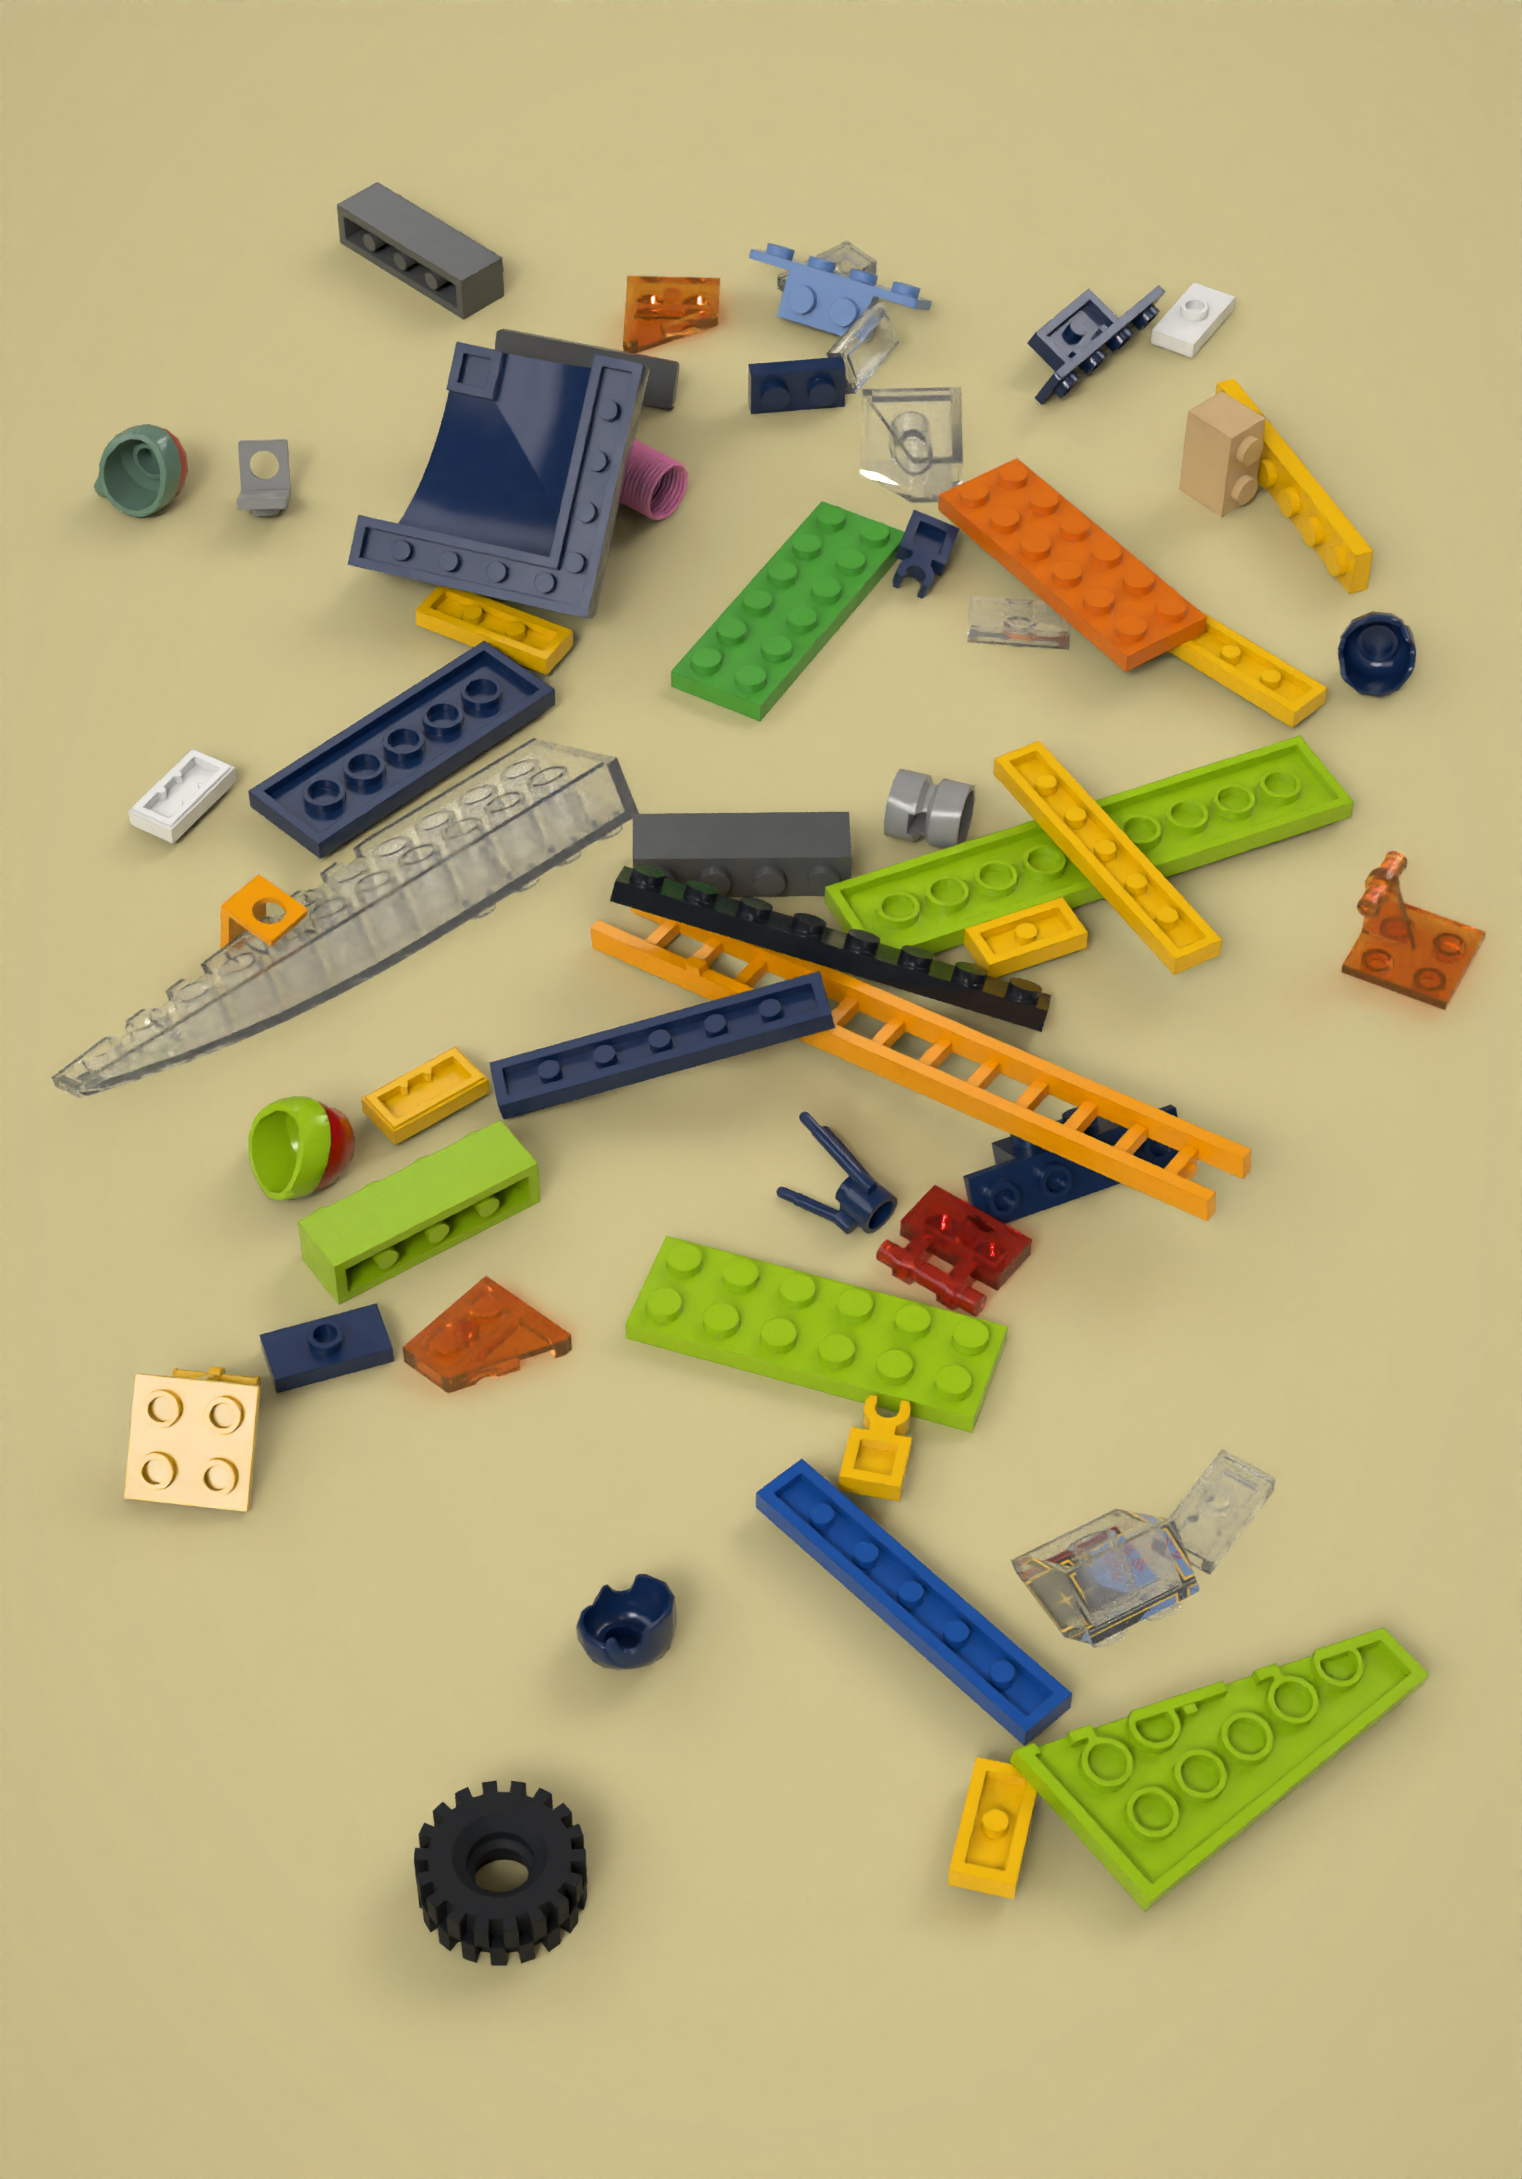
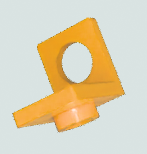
M258 874L221 905L220 951L230 957L254 936H257L269 946H273L307 917L308 909ZM266 903H274L281 906L285 911L284 918L277 923L267 924Z

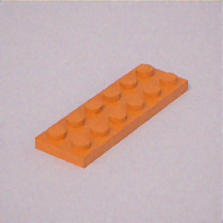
M1018 458L939 494L938 510L1125 672L1205 633L1207 617Z

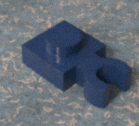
M914 509L895 555V558L902 561L892 580L893 587L899 589L905 577L915 578L920 584L917 597L923 599L934 581V574L941 576L960 528Z

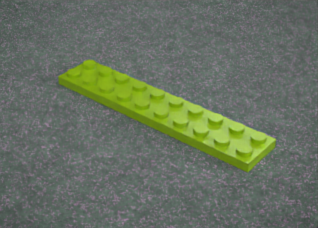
M1300 735L1095 800L1165 878L1350 818L1354 803ZM1035 820L825 886V904L844 933H848L850 929L863 930L879 937L881 944L901 949L905 945L916 946L932 954L964 944L965 928L1060 897L1065 899L1071 909L1104 898Z

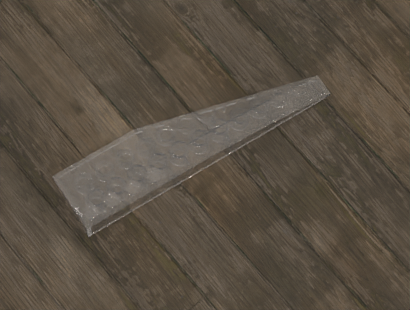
M536 738L529 740L366 838L353 848L357 858L350 864L343 866L342 862L333 863L320 873L324 882L321 886L306 891L298 890L290 896L308 909L307 917L273 946H269L246 929L201 963L205 974L191 984L188 979H180L165 991L169 999L166 1004L150 1010L141 1009L126 1020L125 1030L127 1033L121 1038L117 1036L102 1038L51 1078L55 1086L71 1095L83 1098L190 1062L288 1021L380 974L466 921L487 916L496 909L497 902L512 893H519L532 888L539 882V876L553 867H560L574 862L581 856L582 849L595 841L606 840L619 834L623 829L622 825L631 820L633 814H639L617 757ZM285 913L280 917L276 915L264 916L258 921L267 924L277 923L284 918Z

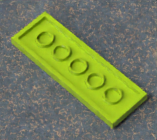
M670 1236L665 1237L626 1321V1339L865 1403L870 1395L878 1396L877 1407L894 1412H899L902 1400L909 1401L911 1406L910 1416L973 1433L1007 1342L1008 1326Z

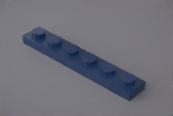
M820 971L500 1059L490 1062L489 1065L497 1104L502 1118L505 1120L835 1028Z

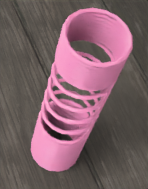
M634 439L620 503L654 521L667 518L679 506L685 495L688 484V473L685 465Z

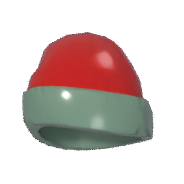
M151 424L129 427L117 434L104 449L99 463V476L94 484L95 492L100 497L107 498L115 508L129 516L146 517L157 513L167 506L184 486L188 474L187 453L179 439L167 429Z

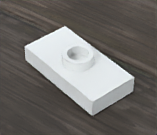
M1194 282L1152 329L1151 344L1193 358L1232 313L1235 296Z
M191 749L128 811L130 825L174 844L237 781L235 767L195 749Z

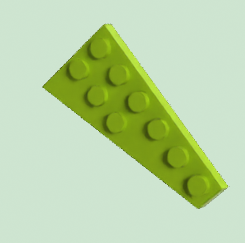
M1382 1627L1316 1649L1312 1656L1282 1666L1274 1663L1254 1670L1251 1676L1227 1684L1220 1681L1132 1710L1128 1717L1095 1728L1090 1724L1068 1731L1066 1737L1040 1746L1032 1743L1014 1749L1009 1761L1146 1912L1421 1688L1429 1674Z

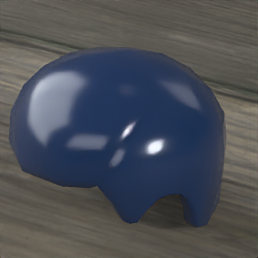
M1372 611L1353 619L1340 636L1338 660L1341 677L1348 685L1363 695L1382 697L1400 690L1412 675L1416 661V645L1410 627L1405 625L1403 619L1392 613Z
M638 1574L635 1576L632 1586L627 1590L616 1591L608 1584L604 1585L593 1604L587 1606L580 1613L576 1626L578 1641L591 1660L604 1668L630 1670L649 1666L663 1658L670 1649L677 1619L675 1596L666 1582L648 1574Z

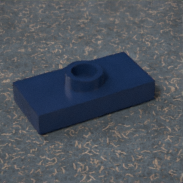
M377 1303L259 1335L261 1349L276 1393L394 1362L393 1347Z

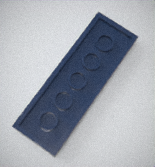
M483 641L248 791L250 807L321 859L556 705L555 689L489 643Z

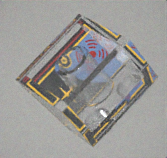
M1114 1509L1011 1560L1016 1574L1062 1635L1069 1639L1091 1644L1094 1648L1109 1646L1121 1641L1128 1635V1627L1144 1619L1148 1621L1159 1620L1176 1613L1182 1607L1181 1600L1200 1591L1175 1520L1121 1509Z

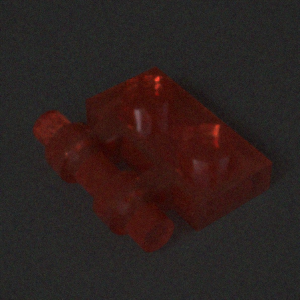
M934 1185L900 1221V1236L910 1241L907 1246L902 1248L887 1239L880 1245L876 1253V1260L892 1268V1276L908 1285L916 1282L935 1293L936 1301L952 1311L959 1307L969 1314L977 1316L983 1310L987 1296L971 1286L978 1280L998 1291L1031 1255L1032 1239ZM935 1255L954 1266V1268L947 1274L927 1261Z

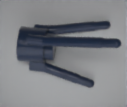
M802 1112L799 1115L800 1121L849 1175L840 1185L835 1195V1199L840 1203V1210L838 1211L782 1186L777 1189V1196L833 1222L846 1234H850L857 1226L867 1234L877 1231L894 1213L897 1206V1198L865 1170L829 1127L820 1126L808 1112Z

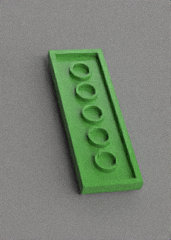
M821 501L672 669L671 687L761 721L896 563L898 558H895L904 531Z

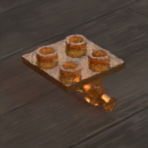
M1390 851L1385 855L1381 866L1372 870L1365 880L1366 891L1357 903L1359 904L1357 905L1358 912L1364 916L1362 932L1345 959L1341 972L1446 1010L1480 949L1486 932L1404 903L1400 891L1399 877L1403 870L1406 869L1408 861L1402 853Z

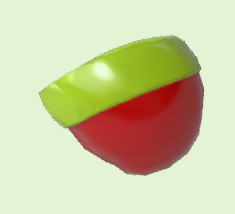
M305 1096L278 1099L264 1107L252 1122L248 1136V1155L252 1172L257 1179L258 1185L270 1199L282 1201L310 1195L313 1191L326 1188L339 1179L354 1156L355 1138L348 1118L338 1109L328 1107L320 1101Z

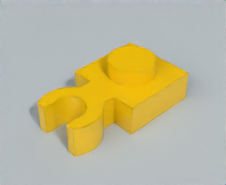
M870 1395L864 1403V1429L851 1427L839 1474L838 1490L900 1502L912 1448V1437L905 1436L910 1427L911 1406L909 1401L902 1400L897 1415L890 1418L882 1417L877 1413L878 1396Z

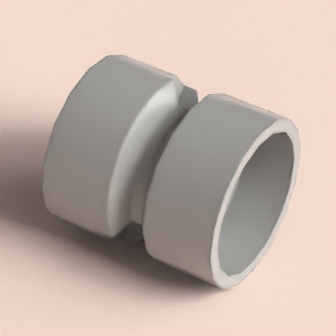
M900 768L893 780L886 805L884 834L916 842L921 836H925L929 846L942 849L964 843L973 815L975 785L945 778L938 785H935L931 775Z

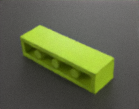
M499 1120L481 1130L470 1132L461 1140L431 1155L420 1157L411 1165L379 1181L370 1182L361 1190L329 1206L318 1208L309 1216L299 1220L298 1229L302 1259L338 1305L539 1203L538 1163L505 1124Z

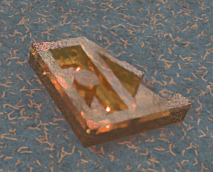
M627 276L623 351L638 353L718 326L720 278Z
M485 1276L404 1345L403 1356L404 1362L445 1392L451 1393L476 1385L479 1380L485 1377H500L521 1370L520 1360L544 1352L552 1351L555 1358L564 1356L572 1350V1340L570 1333Z

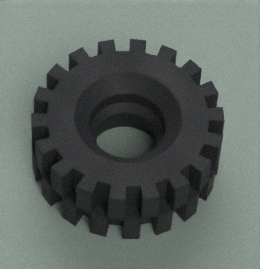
M497 1780L482 1782L483 1795L472 1797L469 1788L466 1787L455 1793L456 1807L454 1809H450L442 1802L433 1810L434 1826L424 1822L418 1834L420 1848H415L414 1852L419 1908L423 1910L424 1922L430 1933L438 1928L439 1943L451 1951L458 1942L461 1943L463 1959L477 1963L480 1952L483 1951L490 1953L491 1966H506V1953L518 1952L521 1963L535 1959L534 1945L541 1942L547 1951L550 1952L560 1944L559 1927L571 1933L578 1923V1908L584 1910L587 1899V1865L584 1835L579 1824L573 1826L572 1812L564 1803H561L553 1810L552 1794L539 1787L532 1798L527 1796L526 1783L511 1781L510 1792H498ZM497 1860L518 1862L524 1865L529 1873L527 1881L521 1886L505 1892H493L481 1888L475 1881V1875L481 1867Z

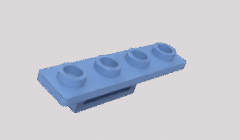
M768 243L766 250L751 249L750 259L789 270L777 313L778 317L858 342H867L879 298L914 309L930 310L931 300L918 297L920 288L894 281L891 289L876 284L878 275L851 268L850 275H845L834 271L836 263L815 256H809L808 263L793 259L795 250Z

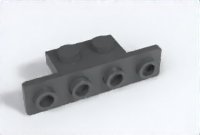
M504 328L496 333L495 350L509 354L587 368L592 367L594 354L642 363L650 370L642 405L666 410L673 408L675 405L680 367L677 361Z

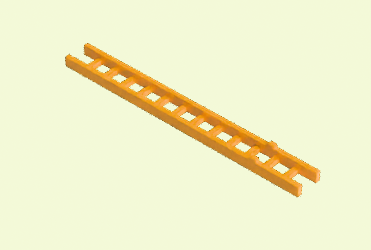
M631 907V912L660 924L645 940L600 920H597L590 927L594 949L711 1001L755 989L752 987L767 972L789 980L820 971L827 998L839 1002L831 1012L835 1028L797 1039L1207 1222L1215 1213L1216 1191L1191 1181L1197 1174V1165L1195 1163L1198 1160L1203 1161L1242 1179L1251 1171L1250 1148L838 970ZM679 933L704 943L695 954L687 959L664 949ZM723 952L749 963L734 979L708 968ZM858 1012L886 1023L871 1040L843 1027ZM905 1032L933 1043L919 1060L895 1051L890 1047ZM952 1052L981 1064L967 1081L937 1068ZM1000 1073L1029 1085L1014 1103L985 1090ZM1048 1095L1079 1107L1064 1124L1034 1112ZM1097 1116L1128 1129L1114 1146L1083 1133ZM1147 1138L1179 1151L1164 1169L1133 1155Z

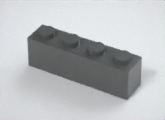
M379 182L337 204L341 244L463 320L504 296L502 257Z
M849 812L633 814V866L643 864L658 868L666 874V879L687 884L691 880L705 882L718 888L719 895L726 897L825 896V886L851 879Z

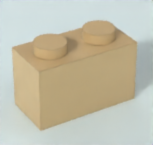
M1223 391L1189 410L1179 489L1221 517L1238 506L1247 504L1255 496L1258 488L1257 477L1260 455L1263 450L1262 440L1265 418Z

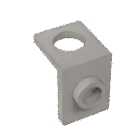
M240 440L238 442L241 492L237 498V510H250V515L253 516L280 514V509H287L291 500L288 440ZM268 451L276 456L279 469L275 476L269 479H261L253 474L250 468V460L255 453Z

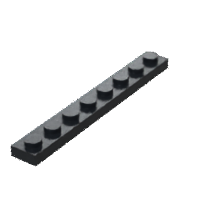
M636 864L633 868L624 866L615 880L610 898L611 902L1042 1032L1051 995L1042 993V988L1029 980L1011 978L1009 982L996 979L987 976L988 971L976 964L957 962L953 966L934 960V955L931 952L920 947L905 945L901 949L887 946L881 944L880 938L870 932L850 929L848 933L834 930L826 927L827 923L817 916L796 913L792 917L772 911L773 906L764 900L754 897H742L740 901L719 895L718 888L705 882L691 880L687 884L666 879V874L662 870L648 865Z

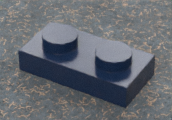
M843 357L748 364V404L750 413L761 414L845 407L846 367Z

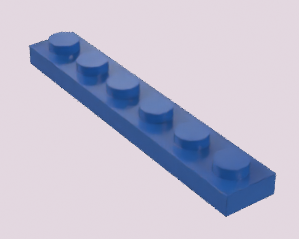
M802 1458L756 1492V1508L1024 1746L1071 1708L1072 1693Z

